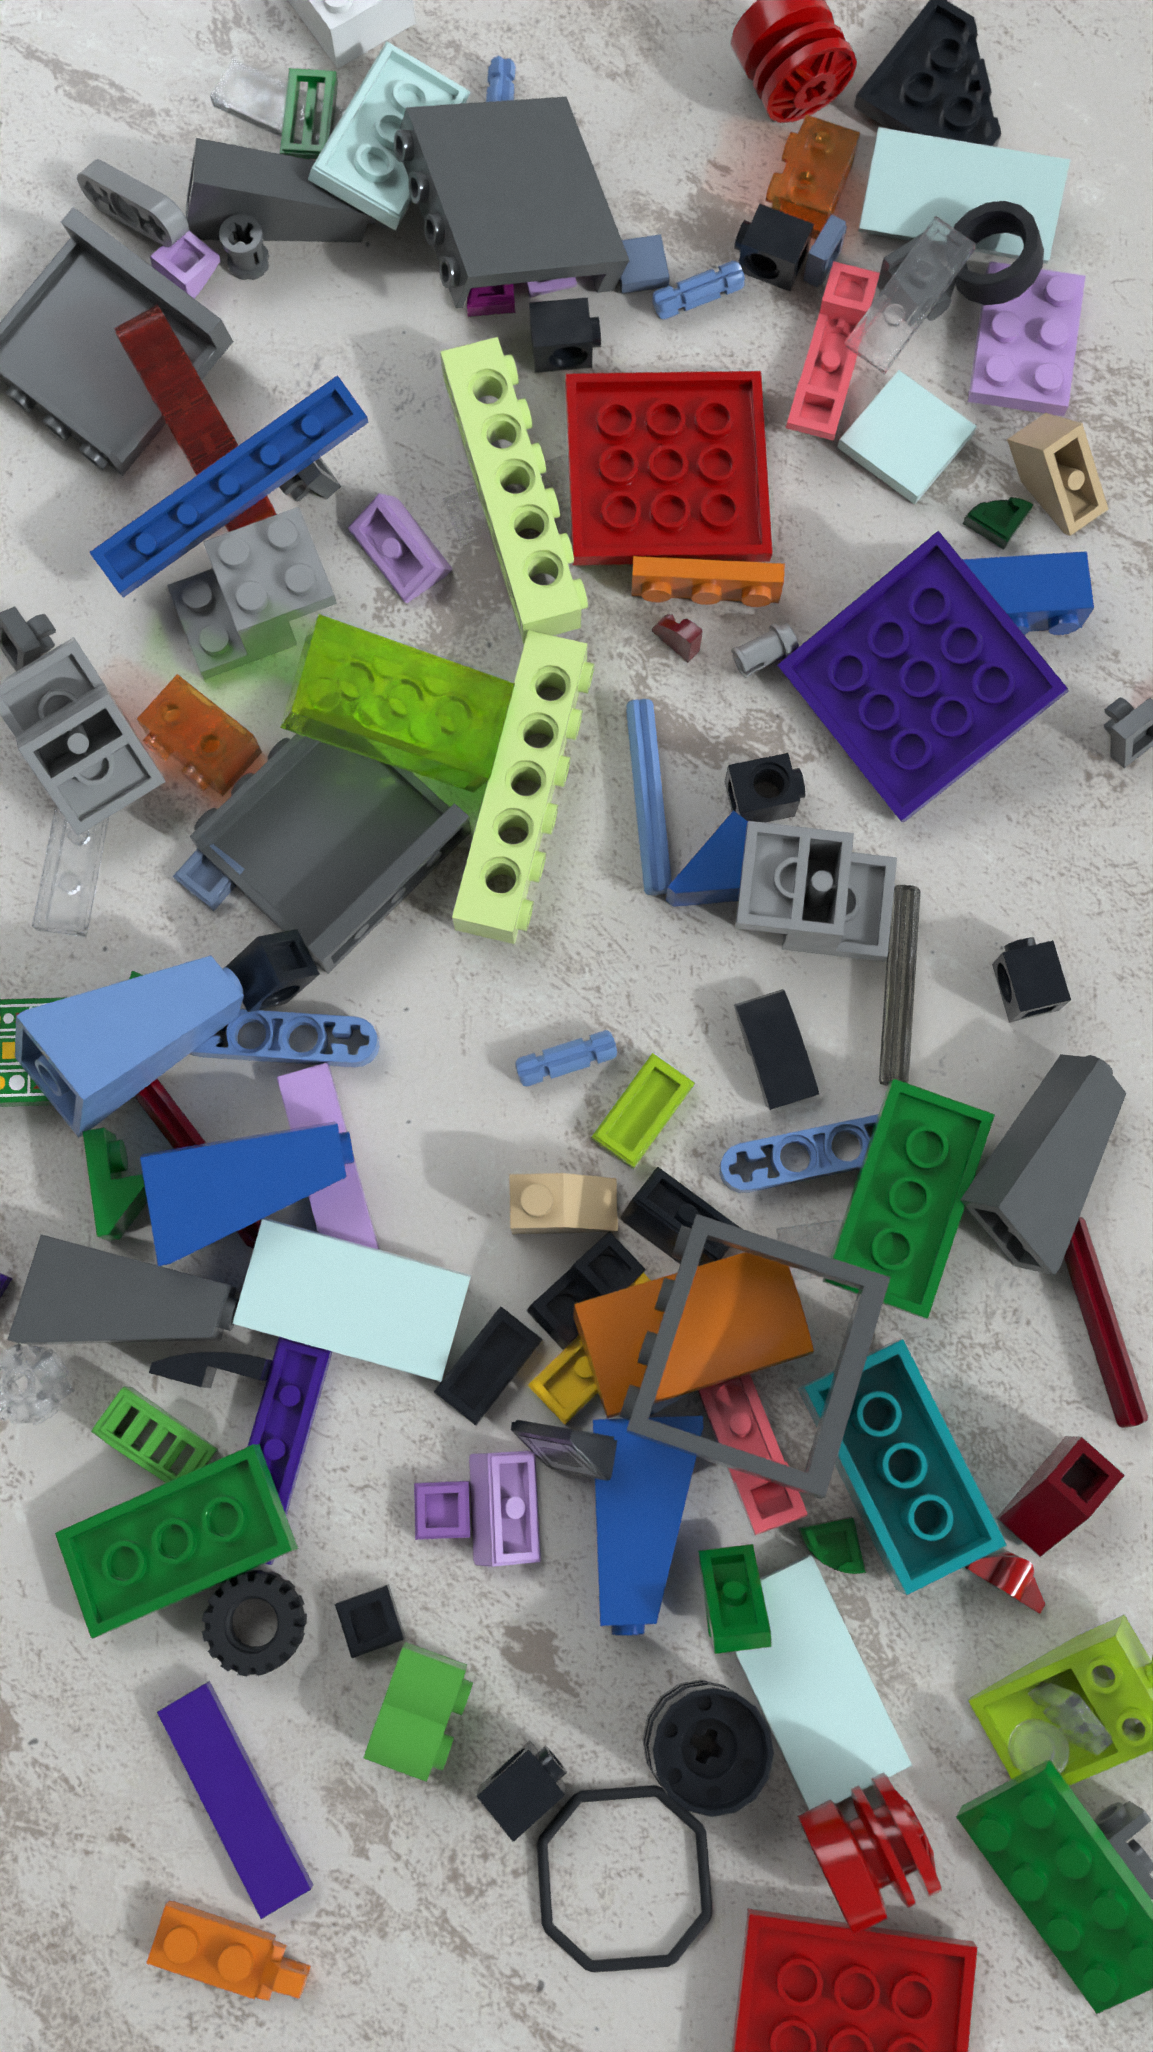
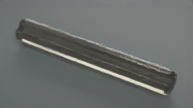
M896 885L894 887L886 962L879 1082L884 1086H888L893 1078L905 1083L909 1081L921 895L920 889L913 885Z

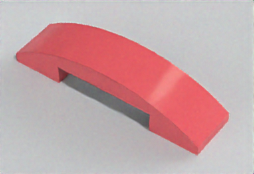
M833 261L808 354L788 417L787 429L834 441L880 276L879 272Z
M750 1374L698 1390L718 1443L788 1466L787 1461H784ZM727 1467L755 1536L808 1516L799 1491Z

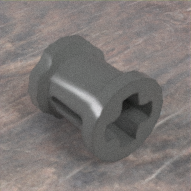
M236 214L227 218L220 227L219 237L222 247L228 254L227 265L229 270L240 280L258 279L269 268V253L263 244L264 236L260 223L257 219L247 214ZM233 231H234V233H235L237 242L234 241V238H233V235H232V232H233ZM254 253H255V255H256L257 264H255V260H254V256H253Z

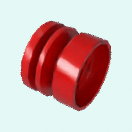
M756 0L741 16L733 29L730 44L748 79L753 81L756 94L762 100L770 119L779 123L796 122L818 112L830 104L845 89L854 75L857 65L855 53L851 45L845 40L841 28L834 24L832 12L825 0Z
M885 1773L871 1779L881 1804L872 1809L859 1785L851 1789L858 1817L848 1822L831 1799L798 1816L814 1855L853 1936L887 1919L881 1889L891 1885L908 1908L915 1905L916 1901L906 1879L907 1876L915 1873L928 1897L942 1891L936 1874L934 1852L910 1803L897 1792Z

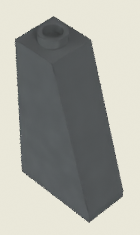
M196 138L187 190L185 217L189 225V231L200 240H220L219 231L221 225L227 218L236 214H247L257 219L262 227L263 241L362 242L367 224H375L376 219L309 181L308 177L315 163L314 160ZM233 231V232H232V235H233L234 240H236V236H235V233H234V231Z
M1060 1054L960 1199L1016 1267L1055 1275L1059 1270L1122 1107L1126 1092L1112 1075L1113 1070L1109 1064L1096 1056L1088 1055L1083 1057Z
M41 1234L7 1340L29 1345L221 1340L224 1329L231 1331L234 1327L232 1323L239 1299L234 1298L237 1288L221 1282Z

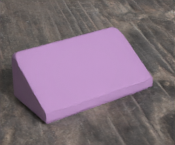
M379 493L348 527L351 534L406 603L438 583L453 570L401 501L394 496Z
M532 1451L471 1454L469 1466L474 1564L476 1566L494 1567L541 1562L535 1454Z

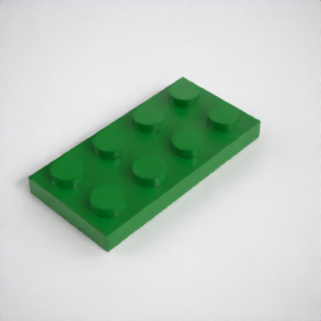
M894 1078L889 1082L830 1258L890 1277L883 1304L920 1318L928 1319L965 1208L960 1199L974 1180L995 1114ZM826 1278L822 1280L823 1283L858 1294L859 1289Z
M259 1444L250 1445L55 1532L91 1639L107 1634L298 1549Z
M1050 1759L962 1805L956 1818L1096 2014L1153 1989V1901Z

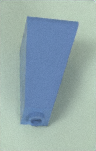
M210 955L27 1009L16 1016L15 1058L79 1138L83 1135L82 1131L91 1130L238 1017L244 997L242 994L243 988L237 976L229 968H221Z

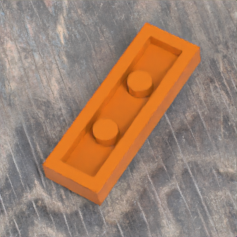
M633 556L631 596H641L649 602H665L671 598L691 599L693 602L702 605H712L725 600L741 601L744 605L750 607H763L770 603H779L784 585L785 564Z

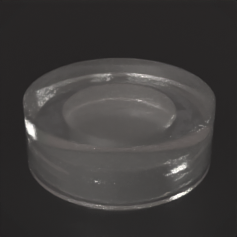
M1028 1719L1017 1725L1010 1735L1008 1744L1009 1755L1012 1763L1020 1772L1024 1773L1049 1759L1060 1774L1065 1769L1069 1759V1746L1064 1734L1056 1726L1045 1720Z

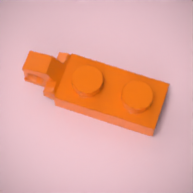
M170 1900L164 1907L146 1963L251 1999L258 1998L269 2001L272 1991L299 1999L304 1991L311 1968L310 1965L283 1957L287 1945L276 1941L275 1934Z

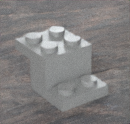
M299 507L203 541L213 568L167 585L204 680L297 646L289 621L337 604Z
M74 637L0 681V715L16 737L18 750L77 836L166 782L136 736L130 722Z
M748 821L735 928L783 934L782 950L885 962L888 956L897 857L852 852L854 833Z

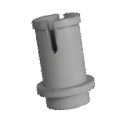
M773 623L769 626V632L731 649L734 662L744 678L750 677L751 674L782 658L785 659L799 647L797 638L787 623L781 626Z

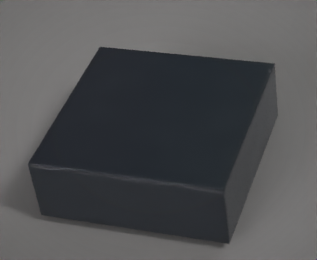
M389 1584L335 1604L351 1659L406 1638Z

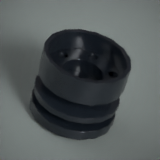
M705 1680L679 1683L661 1695L647 1715L642 1738L646 1764L668 1796L689 1812L710 1817L736 1813L754 1801L768 1781L774 1756L770 1728L757 1707L728 1687ZM707 1729H710L709 1737L716 1742L712 1752L702 1750L699 1757H696L697 1749L690 1744L691 1738L694 1734L704 1736Z

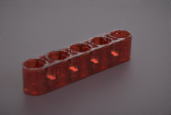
M158 305L113 328L196 476L239 446ZM265 496L226 524L225 527L230 532L277 515L268 496Z

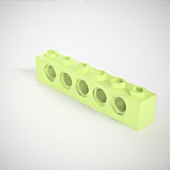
M498 337L440 351L443 380L523 644L525 643L528 630L554 636L580 629L582 609L588 608L587 596L581 578L572 579L568 564L574 562L572 546L568 534H559L554 519L560 517L557 497L553 487L544 488L540 474L546 473L545 460L539 442L531 444L527 429L532 428V419L526 399L517 400L513 385L519 384V379L512 354L503 355ZM484 396H493L498 399L490 404L478 401V399ZM497 440H507L512 443L511 446L502 449L496 448L491 444ZM511 484H520L527 488L518 494H512L504 490L505 487ZM531 528L539 531L541 534L534 539H524L518 535V532ZM546 573L554 577L555 581L548 585H538L531 578L537 574Z
M531 630L527 632L452 915L456 931L515 944L518 929L528 930L534 901L526 899L530 882H540L546 859V853L539 851L543 833L552 835L559 806L551 803L555 785L565 786L571 757L563 756L567 739H577L583 710L575 709L579 692L588 694L593 678L595 664L587 662V643ZM547 687L558 688L564 693L561 698L555 701H546L538 696V693ZM536 733L545 734L552 740L549 745L543 748H533L525 742L529 736ZM522 780H532L540 786L539 790L530 796L517 794L514 792L513 787ZM510 827L522 828L528 834L526 839L518 844L505 843L500 836L504 830ZM504 874L512 877L515 885L508 892L496 893L487 887L488 882L494 876Z

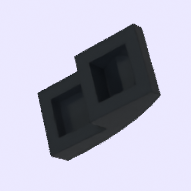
M781 989L734 1004L746 1050L752 1057L766 1107L772 1110L819 1095L811 1063L785 990Z
M609 1231L581 1256L561 1278L535 1300L526 1311L562 1349H565L579 1335L573 1318L574 1304L628 1288L646 1269Z
M231 1352L187 1353L152 1362L149 1373L201 1388H211L217 1369L266 1381L272 1360Z

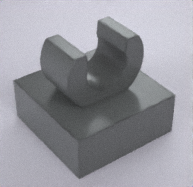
M320 457L279 487L285 495L290 493L294 500L298 502L306 497L311 490L328 499L342 486Z
M15 606L0 612V648L15 671L40 658L42 653L49 651L55 646L49 635L56 633V629L46 614L37 615L26 622Z
M1119 697L1105 708V713L1112 718L1104 724V728L1111 735L1110 757L1123 768H1126L1153 747V699L1151 698L1134 709L1127 700Z

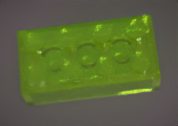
M318 614L307 632L280 728L474 793L491 777L515 683Z

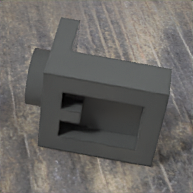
M1130 1801L1124 1805L1121 1802L1114 1803L1099 1813L1094 1821L1148 1896L1153 1900V1878L1150 1875L1153 1872V1861L1136 1840L1132 1839L1128 1843L1126 1842L1149 1824L1151 1819L1144 1809Z

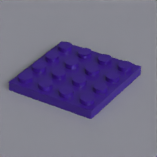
M939 530L778 664L781 671L902 823L906 822L1069 692L1062 680Z

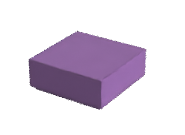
M470 1481L414 1483L415 1540L471 1537Z

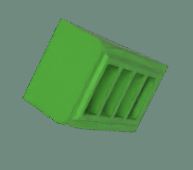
M124 1386L118 1392L91 1431L108 1445L165 1483L206 1466L218 1450L133 1387ZM134 1407L140 1412L125 1433L121 1434L116 1429L129 1410ZM152 1419L158 1425L141 1448L134 1442ZM171 1432L177 1438L159 1461L153 1457V1454L168 1433ZM189 1444L196 1450L179 1474H177L170 1468L186 1445Z

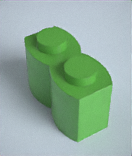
M405 1642L363 1759L425 1782L428 1780L432 1767L443 1771L454 1737L444 1734L451 1712L462 1716L473 1682L463 1679L468 1664Z

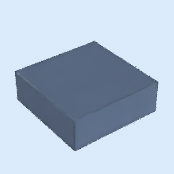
M832 214L830 215L808 253L803 281L817 288L823 284L831 270L833 261L837 260L842 251L847 228L846 221Z
M661 234L622 240L629 258V262L619 280L622 294L669 286L670 276Z
M214 844L210 845L239 875L245 870ZM198 849L173 875V878L213 911L217 909L235 888L233 882L210 863Z

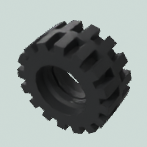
M253 1570L227 1580L212 1594L208 1601V1608L203 1613L202 1622H205V1630L202 1631L204 1642L207 1641L210 1650L208 1652L212 1659L217 1658L222 1663L220 1667L227 1671L238 1672L237 1675L260 1676L279 1668L296 1652L305 1635L304 1628L307 1624V1613H304L303 1605L305 1603L302 1596L297 1594L294 1589L295 1586L289 1580L282 1579L281 1575L275 1572ZM258 1598L268 1602L274 1608L277 1615V1630L269 1643L262 1646H249L242 1643L236 1637L233 1630V1615L236 1608L243 1601Z

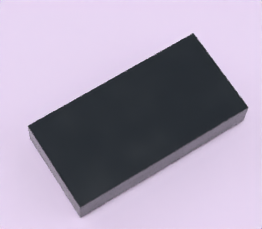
M500 1306L434 1390V1393L477 1426L543 1339Z

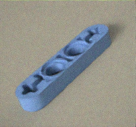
M240 1009L238 1017L228 1024L226 1030L228 1047H222L224 1041L220 1036H212L190 1054L202 1058L309 1065L328 1063L329 1066L362 1067L374 1060L378 1054L380 1043L373 1025L366 1019L355 1016L263 1010L247 1012L246 1009ZM248 1022L261 1023L266 1030L264 1042L254 1049L243 1048L238 1043L239 1030ZM308 1025L316 1029L318 1040L313 1049L307 1052H297L290 1047L289 1038L295 1028ZM334 1027L332 1034L335 1038L349 1039L353 1034V1030H360L362 1037L369 1040L368 1046H360L358 1054L351 1055L347 1045L331 1043L333 1053L325 1054L328 1046L326 1028Z
M878 1114L734 1145L726 1151L720 1162L719 1175L721 1180L732 1191L750 1193L859 1170L870 1141L868 1132L864 1127L872 1126L874 1129ZM841 1132L853 1134L860 1143L861 1151L859 1156L852 1161L838 1159L832 1151L831 1144L835 1135ZM797 1143L807 1149L809 1164L805 1170L792 1172L782 1165L780 1152L785 1145ZM771 1148L770 1164L777 1177H767L768 1167L753 1171L750 1175V1182H743L740 1174L731 1175L729 1167L735 1165L737 1155H744L746 1161L750 1163L762 1161L765 1158V1154L761 1149Z

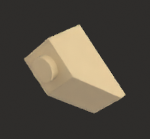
M1044 413L1007 439L1022 484L1064 534L1073 535L1108 510L1083 423Z
M568 1173L509 1174L510 1229L512 1235L618 1232L616 1178Z

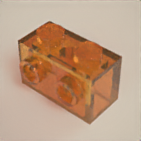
M806 114L799 133L790 132L781 160L786 163L782 174L774 172L765 201L772 203L773 209L813 223L811 238L816 240L830 215H834L855 161L861 132Z
M178 674L137 718V721L147 735L142 740L144 744L164 761L172 756L184 765L181 773L203 792L210 786L223 797L262 753L254 734Z

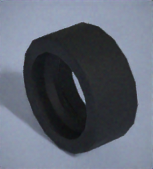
M1008 201L987 202L969 210L955 223L947 239L945 257L951 275L956 281V288L969 301L982 305L1004 304L1021 296L1035 283L1043 267L1044 248L1039 229L1031 213L1019 204ZM1010 233L1021 237L1024 248L1019 258L1009 267L990 274H979L968 269L966 259L971 249L981 240L993 234Z

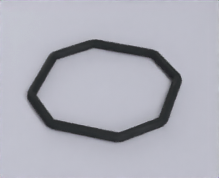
M648 1785L579 1791L572 1795L538 1838L536 1846L542 1927L550 1938L587 1971L596 1973L669 1967L680 1959L711 1919L713 1908L706 1830L695 1816L670 1798L662 1787ZM657 1797L695 1832L701 1914L668 1955L591 1960L553 1924L548 1843L581 1802Z

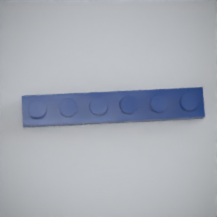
M337 375L89 553L118 593L124 598L368 424V417Z

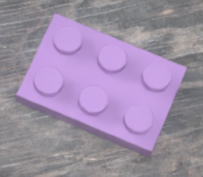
M990 261L986 274L999 272L1011 264ZM1041 269L1035 283L1021 296L1004 304H981L968 402L1049 413L1057 416L1065 415L1069 406L1085 283L1084 275Z

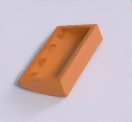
M743 1252L697 1267L654 1404L813 1354L814 1348L789 1266ZM677 1273L574 1304L573 1318L607 1419L620 1415L630 1384L641 1387L647 1366L637 1363L647 1331L658 1334L664 1312L655 1310L664 1278L675 1281Z

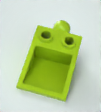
M1125 1614L1075 1636L969 1699L973 1711L1011 1779L1050 1759L1070 1786L1153 1751V1656L1151 1660ZM1103 1665L1108 1666L1114 1672V1679L1111 1680ZM1133 1718L1138 1719L1141 1722L1136 1724Z

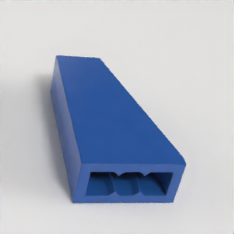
M334 1121L142 1154L140 1161L158 1266L169 1265L346 1178L345 1164L354 1163L349 1131L339 1133L338 1123Z
M703 1416L649 1418L650 1420L700 1437L704 1427ZM624 1418L592 1420L593 1433L614 1436V1440H618L611 1479L605 1481L595 1478L600 1626H611L612 1635L617 1636L645 1634V1624H657L696 1461V1456L628 1434L627 1427L630 1420Z

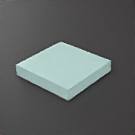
M898 370L839 439L837 448L910 502L916 504L974 435L977 426Z

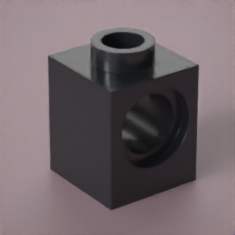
M759 204L752 221L744 220L742 222L734 244V249L740 251L739 264L743 273L791 292L808 254L814 224Z
M588 297L529 303L535 373L592 368L593 348L601 347V330L599 317H590Z
M789 753L728 765L724 782L731 811L734 810L747 821L764 823L795 817L800 799L805 798V784L800 768L792 769ZM760 782H769L777 787L780 794L774 798H764L757 794L754 786Z
M298 929L256 937L226 966L237 976L242 985V994L244 995L242 1002L247 1012L287 1004L320 975Z
M1034 937L1013 941L1004 946L1005 952H1002L992 964L1009 1023L1059 1011L1071 1001L1053 940L1036 944Z
M528 1741L479 1786L476 1797L514 1842L566 1795V1784L561 1778L567 1774V1771L547 1746L538 1751L534 1744Z

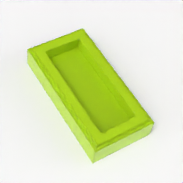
M652 1053L591 1136V1139L634 1169L694 1087L695 1082Z

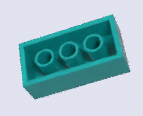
M904 1339L893 1341L868 1353L835 1466L895 1589L905 1595H909L1007 1544ZM834 1371L797 1388L816 1428L820 1421Z

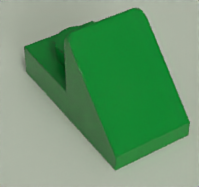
M104 1127L82 1131L97 1237L109 1242L120 1240L147 1204L143 1174L122 1178L121 1172L128 1170V1156L123 1140H117L114 1133Z
M753 1544L698 1550L708 1634L713 1641L714 1653L772 1647L771 1629Z

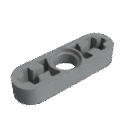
M94 160L77 175V181L82 192L97 209L165 247H171L189 231L186 217L176 203L168 196L102 160Z

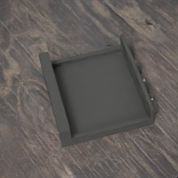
M567 96L406 107L400 129L396 130L394 134V151L397 160L404 164L409 178L411 199L415 204L419 205L424 219V233L427 243L434 247L440 263L439 273L441 282L445 288H449L456 308H463L470 288L591 276L597 293L615 290L629 262V258Z
M73 207L61 221L71 238L0 322V381L9 387L6 394L23 410L30 413L35 407L46 417L42 422L59 438L67 441L72 436L80 442L82 446L79 448V451L95 466L103 470L108 464L123 476L231 346L233 340L222 319Z
M336 695L327 705L321 703L313 708L304 721V727L291 739L284 738L279 741L270 751L268 761L255 774L248 773L240 778L232 788V796L218 809L211 808L206 811L194 826L195 831L190 835V838L205 858L223 875H226L235 887L283 932L298 929L313 961L329 974L471 833L469 816L454 803L449 807L345 710L343 700ZM214 844L245 870L239 875L210 845Z

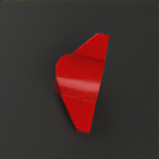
M1007 1551L999 1555L985 1556L965 1566L967 1570L984 1579L995 1588L1041 1614L1045 1602L1034 1578V1566L1029 1560Z

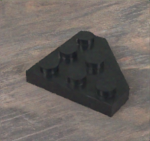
M929 0L856 94L854 108L891 130L997 147L1001 137V129L998 117L994 118L990 96L992 91L984 58H980L976 41L978 31L975 18L947 0Z

